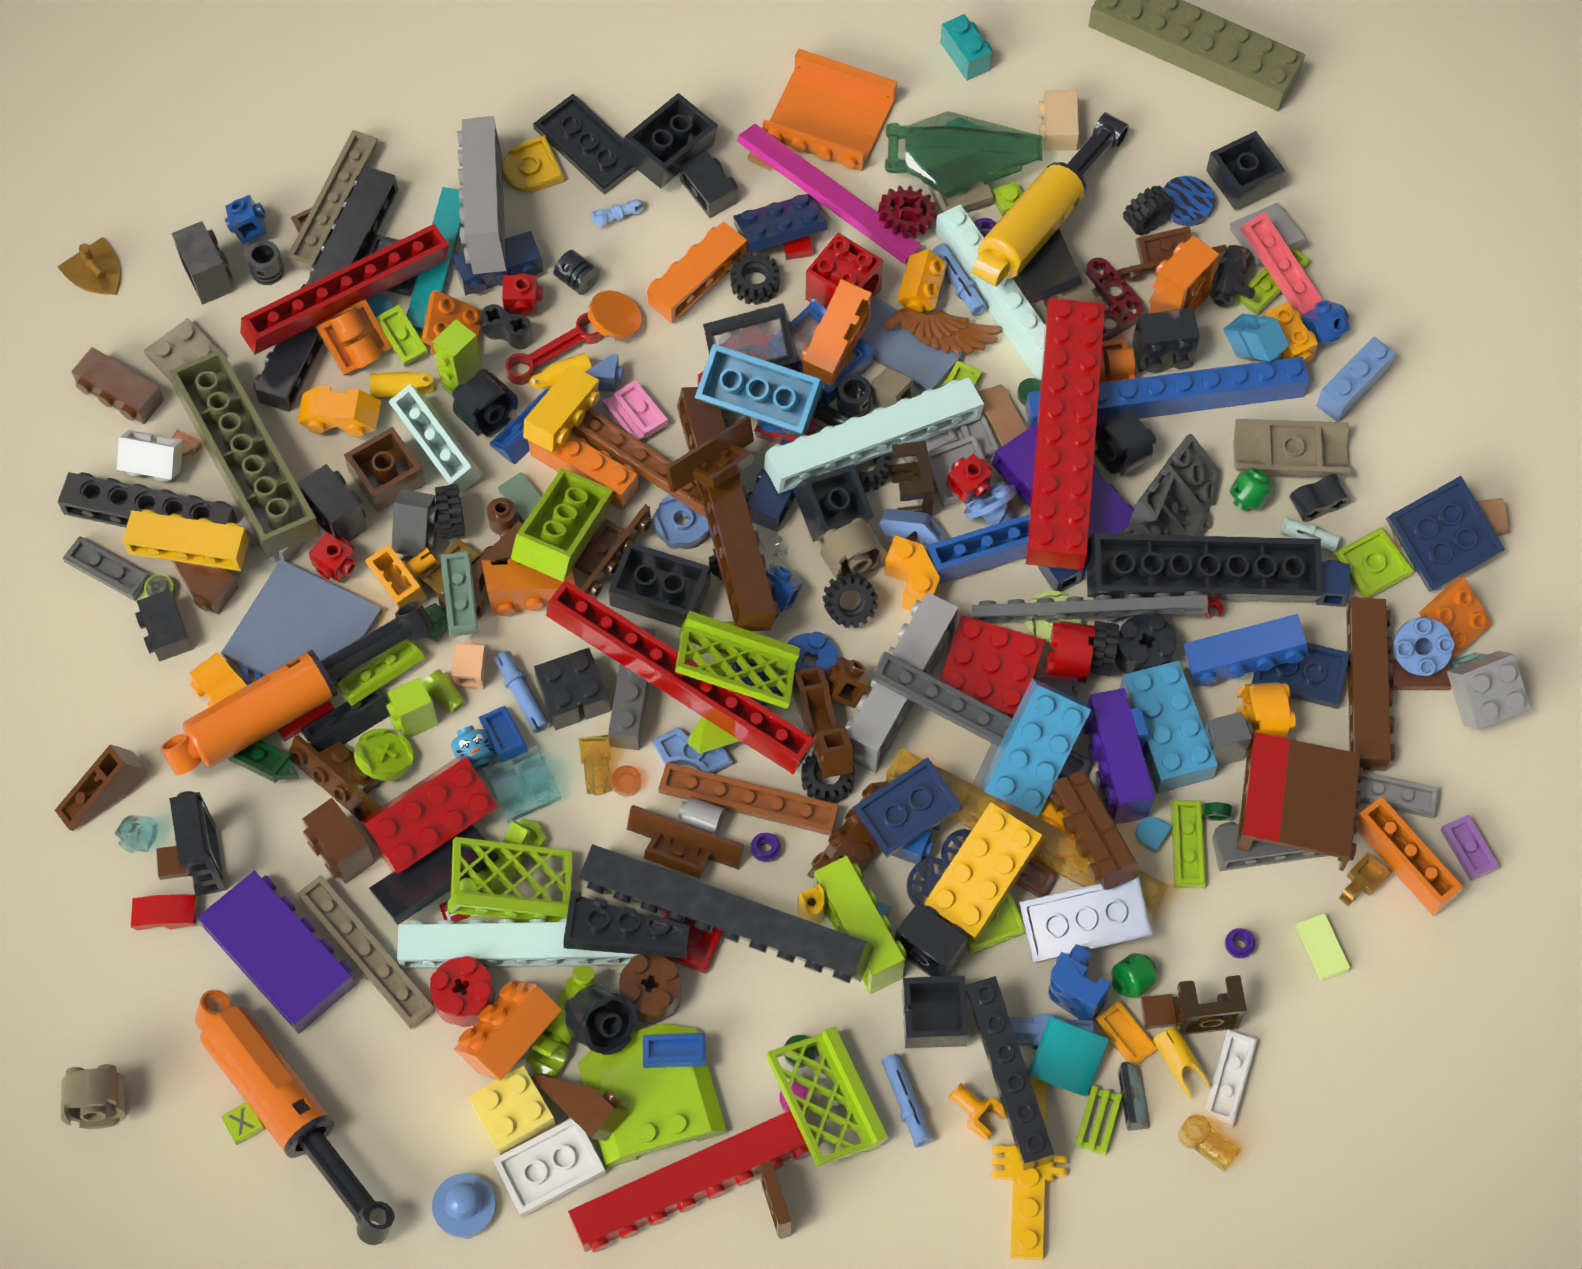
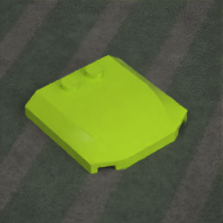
M661 1023L636 1030L629 1036L632 1039L623 1050L612 1055H602L591 1050L577 1063L583 1086L607 1091V1089L614 1091L622 1098L621 1104L629 1111L607 1141L599 1140L606 1169L637 1160L636 1156L696 1139L699 1142L727 1133L707 1062L706 1066L643 1068V1035L698 1033L696 1028Z

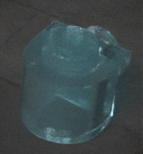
M129 815L123 819L114 834L120 838L118 845L124 850L134 853V851L148 852L158 836V825L151 817Z

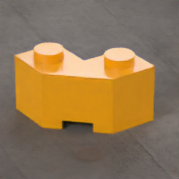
M319 385L302 395L297 423L306 427L312 433L321 434L334 427H338L346 431L348 435L360 438L376 430L381 400L360 389L348 388L347 393L331 392V386Z
M895 535L885 559L884 575L907 582L903 592L902 608L912 611L916 601H922L927 592L935 596L938 595L940 577L922 544Z

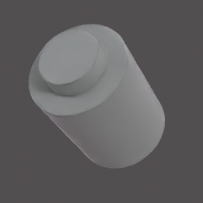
M690 797L688 802H682L678 818L682 819V823L717 835L724 818L725 808Z

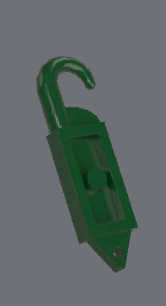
M262 740L228 758L229 761L274 783L284 779H299V775L292 764L291 754Z

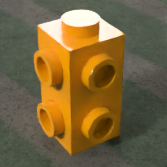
M930 249L910 255L897 301L904 307L919 313L934 310L938 302L947 263Z
M1286 302L1264 313V316L1277 318L1290 345L1281 352L1279 359L1303 357L1305 365L1310 363L1314 358L1318 345L1317 338L1303 324L1299 312L1295 309L1293 310L1290 304Z

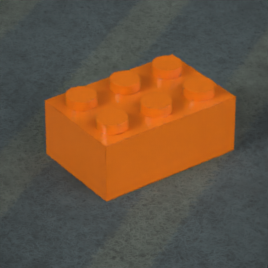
M1194 235L1186 243L1182 241L1174 250L1173 256L1169 260H1163L1156 269L1158 275L1152 286L1154 292L1149 300L1151 303L1149 314L1193 308L1195 312L1209 297L1220 254Z
M519 980L506 983L499 991L500 996L498 999L480 1012L478 1022L460 1035L459 1043L453 1050L478 1074L501 1081L562 1010L536 984Z

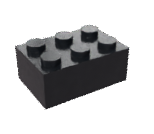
M677 93L624 136L621 157L661 189L680 173L679 166L714 145L718 124L681 94Z
M628 541L608 591L610 606L681 628L689 611L699 614L711 583L710 566Z

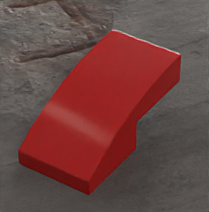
M171 894L132 898L131 928L138 931L164 926L171 930L195 926L198 896Z

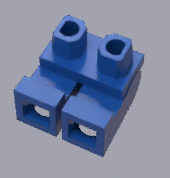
M1075 944L1068 955L1061 952L1057 957L1056 965L1051 971L1048 995L1055 1004L1079 1020L1094 1022L1095 1017L1098 1016L1107 1003L1111 983L1102 977L1099 978L1097 983L1086 978L1089 967L1088 960L1091 958V953L1080 945Z

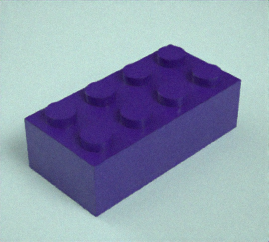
M1125 688L1090 694L1087 705L1091 711L1082 730L1084 735L1089 734L1091 742L1088 745L1089 756L1092 762L1096 761L1098 771L1095 772L1096 782L1099 789L1103 788L1106 797L1103 798V803L1115 825L1142 820L1149 816L1155 796Z

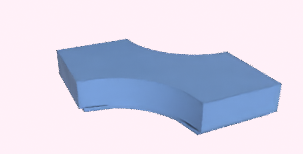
M679 727L652 740L653 746L664 765H666V762L677 765H689L698 770L713 774L732 766V760L724 747L699 754L688 745L687 739L689 736L685 735Z

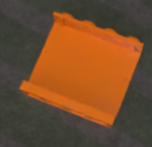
M798 48L795 55V69L770 121L763 120V129L781 143L792 147L796 151L807 152L816 155L822 160H830L842 164L846 168L862 171L895 102L898 81Z

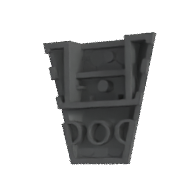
M1188 434L1137 501L1128 524L1136 534L1204 536L1205 528H1210L1212 517L1208 514L1209 506L1215 503L1221 471L1193 434Z

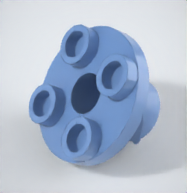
M1003 481L992 486L989 489L991 493L983 497L976 495L965 504L967 508L964 510V514L967 519L983 516L989 527L1014 519L1008 507V501L1017 494V490L1014 485H1006Z
M1417 617L1405 622L1397 631L1393 642L1394 655L1400 666L1412 674L1430 676L1443 669L1449 662L1454 648V641L1449 630L1441 622L1429 617Z
M464 1173L449 1177L437 1188L432 1201V1212L438 1226L445 1233L464 1239L473 1238L484 1231L491 1223L496 1210V1200L491 1187L485 1180L473 1174Z

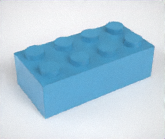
M713 344L695 398L700 402L742 416H749L751 419L803 436L807 435L824 382L819 378Z
M1179 660L1123 675L1119 689L1125 688L1130 709L1140 707L1143 710L1150 732L1142 753L1157 794L1213 779L1218 764Z
M1032 678L980 784L984 792L1035 816H1039L1052 790V784L1057 780L1091 711L1090 707L1085 702Z

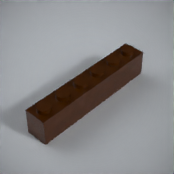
M1351 597L1346 608L1347 652H1349L1347 662L1349 751L1360 753L1359 766H1363V770L1386 771L1390 761L1395 759V744L1390 743V734L1394 732V717L1390 716L1389 707H1392L1394 700L1393 690L1389 689L1393 665L1388 663V654L1391 653L1392 637L1387 636V627H1390L1391 610H1386V599Z

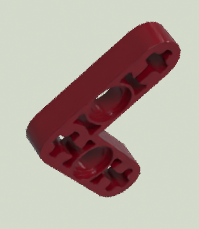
M1101 257L1091 259L1087 264L1085 274L1096 287L1094 288L1109 306V308L1105 309L1104 320L1111 319L1117 324L1112 329L1103 326L1102 341H1109L1136 324L1138 315H1142L1144 312V304L1106 259ZM1093 270H1103V275H1101L1099 272L1093 273ZM1111 286H1116L1121 289L1122 293L1118 296H1113L1108 293L1107 289ZM1127 307L1130 310L1136 309V313L1134 314L1132 311L1126 313Z

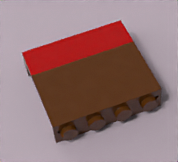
M1254 732L1247 749L1236 849L1248 851L1253 840L1338 857V861H1340L1339 870L1344 871L1348 861L1354 860L1357 844L1352 843V840L1359 825V817H1355V809H1358L1361 800V791H1357V783L1361 782L1363 776V766H1359L1360 753Z

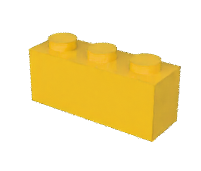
M570 365L524 419L523 437L550 452H553L559 444L563 445L569 437L570 430L574 426L581 424L589 407L593 408L600 398V393L598 392L599 379Z

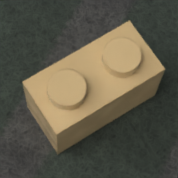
M1045 90L1043 101L1038 103V117H1043V123L1039 124V139H1044V150H1076L1079 138L1077 90Z

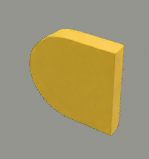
M545 135L515 145L509 150L502 163L506 182L512 188L521 192H536L564 182V176Z

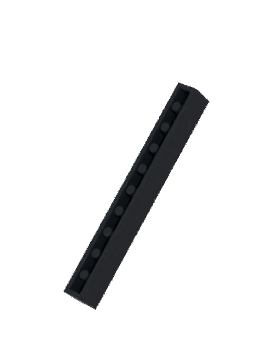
M365 166L361 175L356 176L353 191L350 197L347 196L342 207L343 211L340 217L334 220L332 233L329 239L323 242L321 255L318 261L312 264L310 277L301 288L366 256L374 234L378 233L398 192L395 175ZM315 326L276 344L273 352L270 351L267 354L265 368L261 375H257L253 385L259 403L290 412L324 343Z
M594 844L590 848L579 876L581 880L588 883L586 888L603 895L605 890L614 893L613 898L621 902L630 904L631 899L641 903L640 908L657 914L658 909L668 912L667 918L683 924L685 919L695 922L694 927L707 933H711L712 929L721 931V937L735 943H738L740 939L750 942L748 947L766 953L767 948L778 952L777 958L790 963H794L796 958L806 962L804 967L818 973H822L823 969L834 972L833 978L849 984L851 979L861 982L874 949L867 941Z

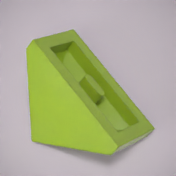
M704 717L700 718L687 739L688 745L699 754L740 741Z

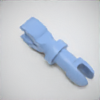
M634 199L621 206L619 204L612 205L611 209L595 210L591 212L592 222L598 227L608 224L613 219L619 221L625 215L640 213L644 207L639 205L643 202L642 200Z

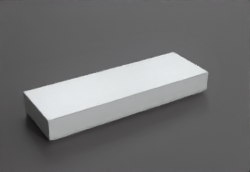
M1227 1030L1202 1115L1203 1119L1233 1127L1256 1046V1038Z

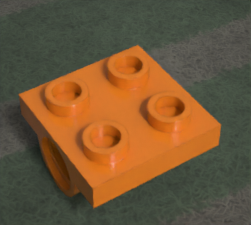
M435 289L430 293L421 342L431 345L430 352L434 356L435 352L432 341L455 319L474 332L478 340L482 310Z
M361 299L315 326L342 375H346L355 369L374 362L381 357L382 353L392 348L365 299Z
M1126 338L1102 341L1099 383L1135 379L1134 355L1132 348L1127 345Z
M1457 577L1419 611L1421 617L1435 619L1449 630L1454 641V648L1450 659H1454L1492 624L1465 577Z

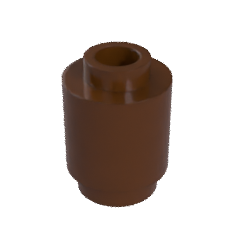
M503 497L496 498L489 503L487 507L489 526L494 533L501 536L506 528L513 527L518 522L515 505L511 500Z

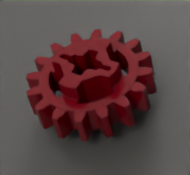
M900 185L895 192L890 188L887 195L883 194L881 202H879V221H885V229L893 228L892 234L894 235L902 232L903 238H906L908 233H911L914 238H917L918 232L926 235L928 229L933 228L938 213L935 210L936 202H930V194L923 196L922 189L915 192L912 186L904 190Z

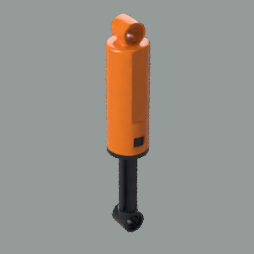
M421 601L409 602L396 611L395 619L320 661L311 649L182 723L186 734H179L168 739L162 744L160 750L175 775H182L192 771L200 764L201 760L207 768H212L336 697L338 692L332 681L405 639L416 641L427 636L433 631L434 625Z
M220 990L206 991L199 1001L195 1014L196 1025L202 1030L200 1034L202 1045L289 1158H296L305 1153L355 1217L354 1220L358 1224L356 1229L359 1239L369 1245L381 1244L386 1239L395 1219L394 1211L387 1203L375 1201L326 1138L334 1127L333 1119L251 1013L242 1005L231 1007L229 996ZM371 1221H375L380 1225L373 1224Z

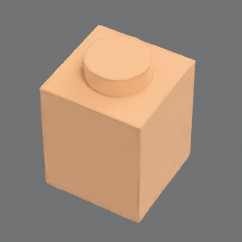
M476 642L455 644L451 677L456 688L483 689L487 662L484 645Z

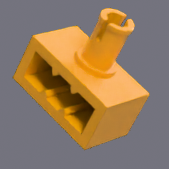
M387 544L365 560L374 576L398 608L412 601L419 600L423 602L427 599L422 588L417 583L418 579L416 577L438 563L428 548H425L424 551L406 563L405 561L402 562L391 546Z

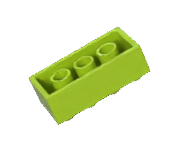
M561 468L516 534L511 560L563 582L607 515L613 489Z
M845 856L814 871V887L819 883L824 889V912L834 930L867 941L874 947L862 978L865 987L871 995L902 979L905 967L904 958L907 955L899 940L895 942L891 936L890 931H892V927L885 914L880 916L875 906L878 903L874 893L870 888L866 890L862 884L863 875L856 863L851 864L848 857Z

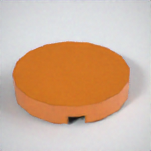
M601 291L592 298L588 306V319L592 326L607 338L610 335L616 337L614 340L630 339L637 333L642 323L641 312L636 303L618 291Z

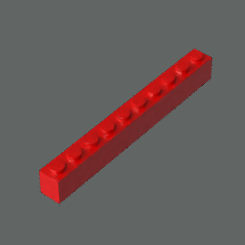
M567 580L563 581L548 601L546 612L548 618L791 774H795L810 752L815 740L814 738L746 695L675 672L678 651ZM690 659L684 661V664L699 667L697 663Z

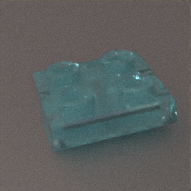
M537 746L503 763L498 762L483 769V774L507 824L562 800L552 771Z

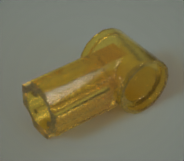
M607 734L580 737L579 747L581 764H584L587 794L604 795L612 791L609 761H611L609 736Z
M1194 1114L1189 1116L1178 1130V1138L1183 1146L1196 1150L1223 1172L1227 1170L1241 1151L1239 1147L1215 1130L1209 1120L1202 1115ZM1189 1125H1195L1200 1129V1138H1194L1189 1134Z

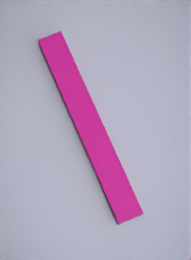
M753 124L739 134L738 143L903 264L908 262L910 255L920 252L922 248L920 243L909 235L903 238L902 232H898L896 235L892 234L893 228L885 229V221H879V213L757 124Z

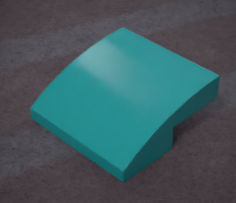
M1050 1016L1028 1070V1075L1086 1097L1109 1039Z

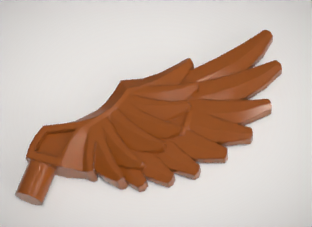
M903 307L884 321L888 330L900 325L903 329L909 331L911 335L915 333L920 343L923 341L925 346H929L930 343L935 350H938L940 347L945 353H948L949 349L956 354H960L962 350L970 355L974 349L984 351L986 345L983 343H997L998 337L993 335L1002 332V326L970 323L967 317L950 315L942 310L926 314Z

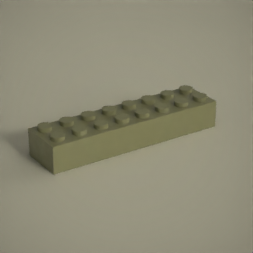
M1096 0L1091 7L1088 27L1276 111H1279L1297 80L1305 58V54L1184 0Z
M222 349L169 370L177 396L242 515L245 516L265 557L268 559L279 554L278 551L286 547L290 549L318 537L319 531L314 513ZM259 506L266 510L272 532H266L262 529L252 511L253 508Z

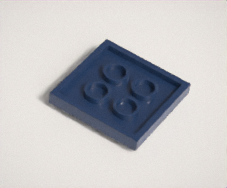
M1462 476L1455 478L1385 518L1429 592L1505 550Z

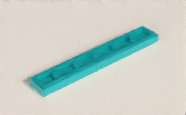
M442 187L432 224H435L449 244L446 261L417 276L406 315L417 332H423L430 293L435 289L443 293L460 227L462 226L459 208L464 207V205L460 204L459 189Z

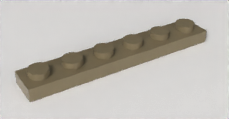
M352 130L287 255L288 263L310 270L312 264L318 261L321 255L322 244L325 240L329 239L332 233L333 222L336 218L340 217L343 211L344 200L347 196L350 197L353 191L356 176L361 175L364 167L368 165L378 145V138Z
M322 875L318 876L297 893L301 901L409 1029H412L434 1011L433 1005Z

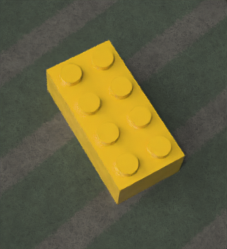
M990 802L925 901L924 906L932 907L940 914V918L949 924L957 925L966 935L978 941L1042 843L1043 836Z

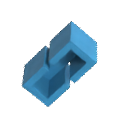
M1242 313L1223 328L1235 355L1238 357L1272 361L1279 358L1281 352L1290 346L1275 317H1258L1257 315Z

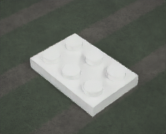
M572 1119L492 1159L520 1217L606 1173L586 1132Z

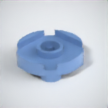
M671 495L665 497L659 503V507L654 514V528L658 537L669 548L693 547L708 537L709 526L705 517ZM682 515L684 519L689 518L690 520L686 525H680L676 523L678 516Z

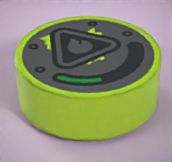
M164 574L151 576L144 585L147 597L168 589L171 590L173 596L175 593L172 580Z

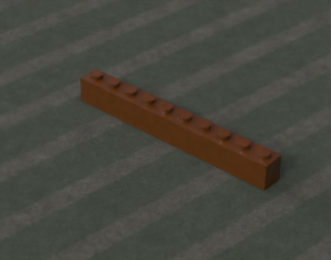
M682 387L677 402V409L688 451L693 450L728 428V422L726 419H723L721 408L700 402L695 398L698 387ZM740 473L716 488L697 481L734 624L749 631L771 630L774 619L778 617L779 608L777 601H773L772 581L770 577L766 576L765 556L760 554L758 547L759 534L753 529V513L751 508L747 507V492L745 486L741 485Z

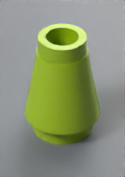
M438 669L423 682L429 696L452 713L465 703V700L447 672L443 673Z

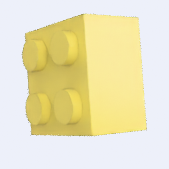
M524 1065L506 1074L501 1081L496 1080L468 1096L474 1112L499 1156L556 1127L553 1115Z

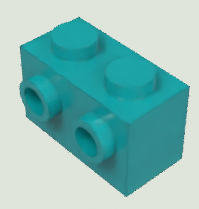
M965 13L942 24L940 43L966 81L990 70L991 55L993 54L992 48L988 41L982 39L977 25L973 21L970 22Z

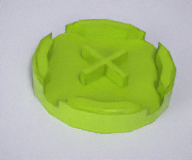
M385 728L372 729L363 733L355 747L354 759L356 765L364 774L377 780L391 781L405 776L411 769L414 758L412 744L405 736L400 733L397 735L390 733L391 730Z

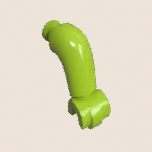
M521 819L518 823L511 821L503 841L512 844L543 847L547 837L541 831V825L533 820ZM496 851L499 859L493 863L500 868L508 859L501 851ZM520 855L516 859L522 864L524 857ZM510 863L501 872L512 882L518 871ZM487 866L476 874L484 882L493 872ZM497 876L486 884L494 894L502 895L507 889ZM471 877L460 881V890L473 891L478 887Z
M586 965L576 966L572 971V977L566 981L555 1002L562 1010L543 1031V1034L536 1039L527 1057L526 1063L532 1067V1071L542 1076L547 1074L556 1077L563 1069L569 1055L567 1046L572 1040L566 1028L565 1003L581 989L597 984L594 980V970Z

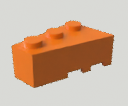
M842 279L840 280L821 322L814 331L810 345H806L801 354L800 360L803 361V373L819 378L831 386L834 385L871 319V292Z
M508 559L506 565H491L490 560H482L492 616H509L517 611H536L543 608V606H548V601L563 583L528 566L518 564V562ZM571 570L565 580L575 585L573 571Z

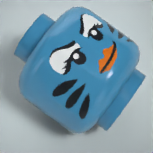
M473 725L458 730V737L451 743L455 758L459 755L466 756L475 771L491 764L490 759L494 756L495 752L487 732L483 729H474Z

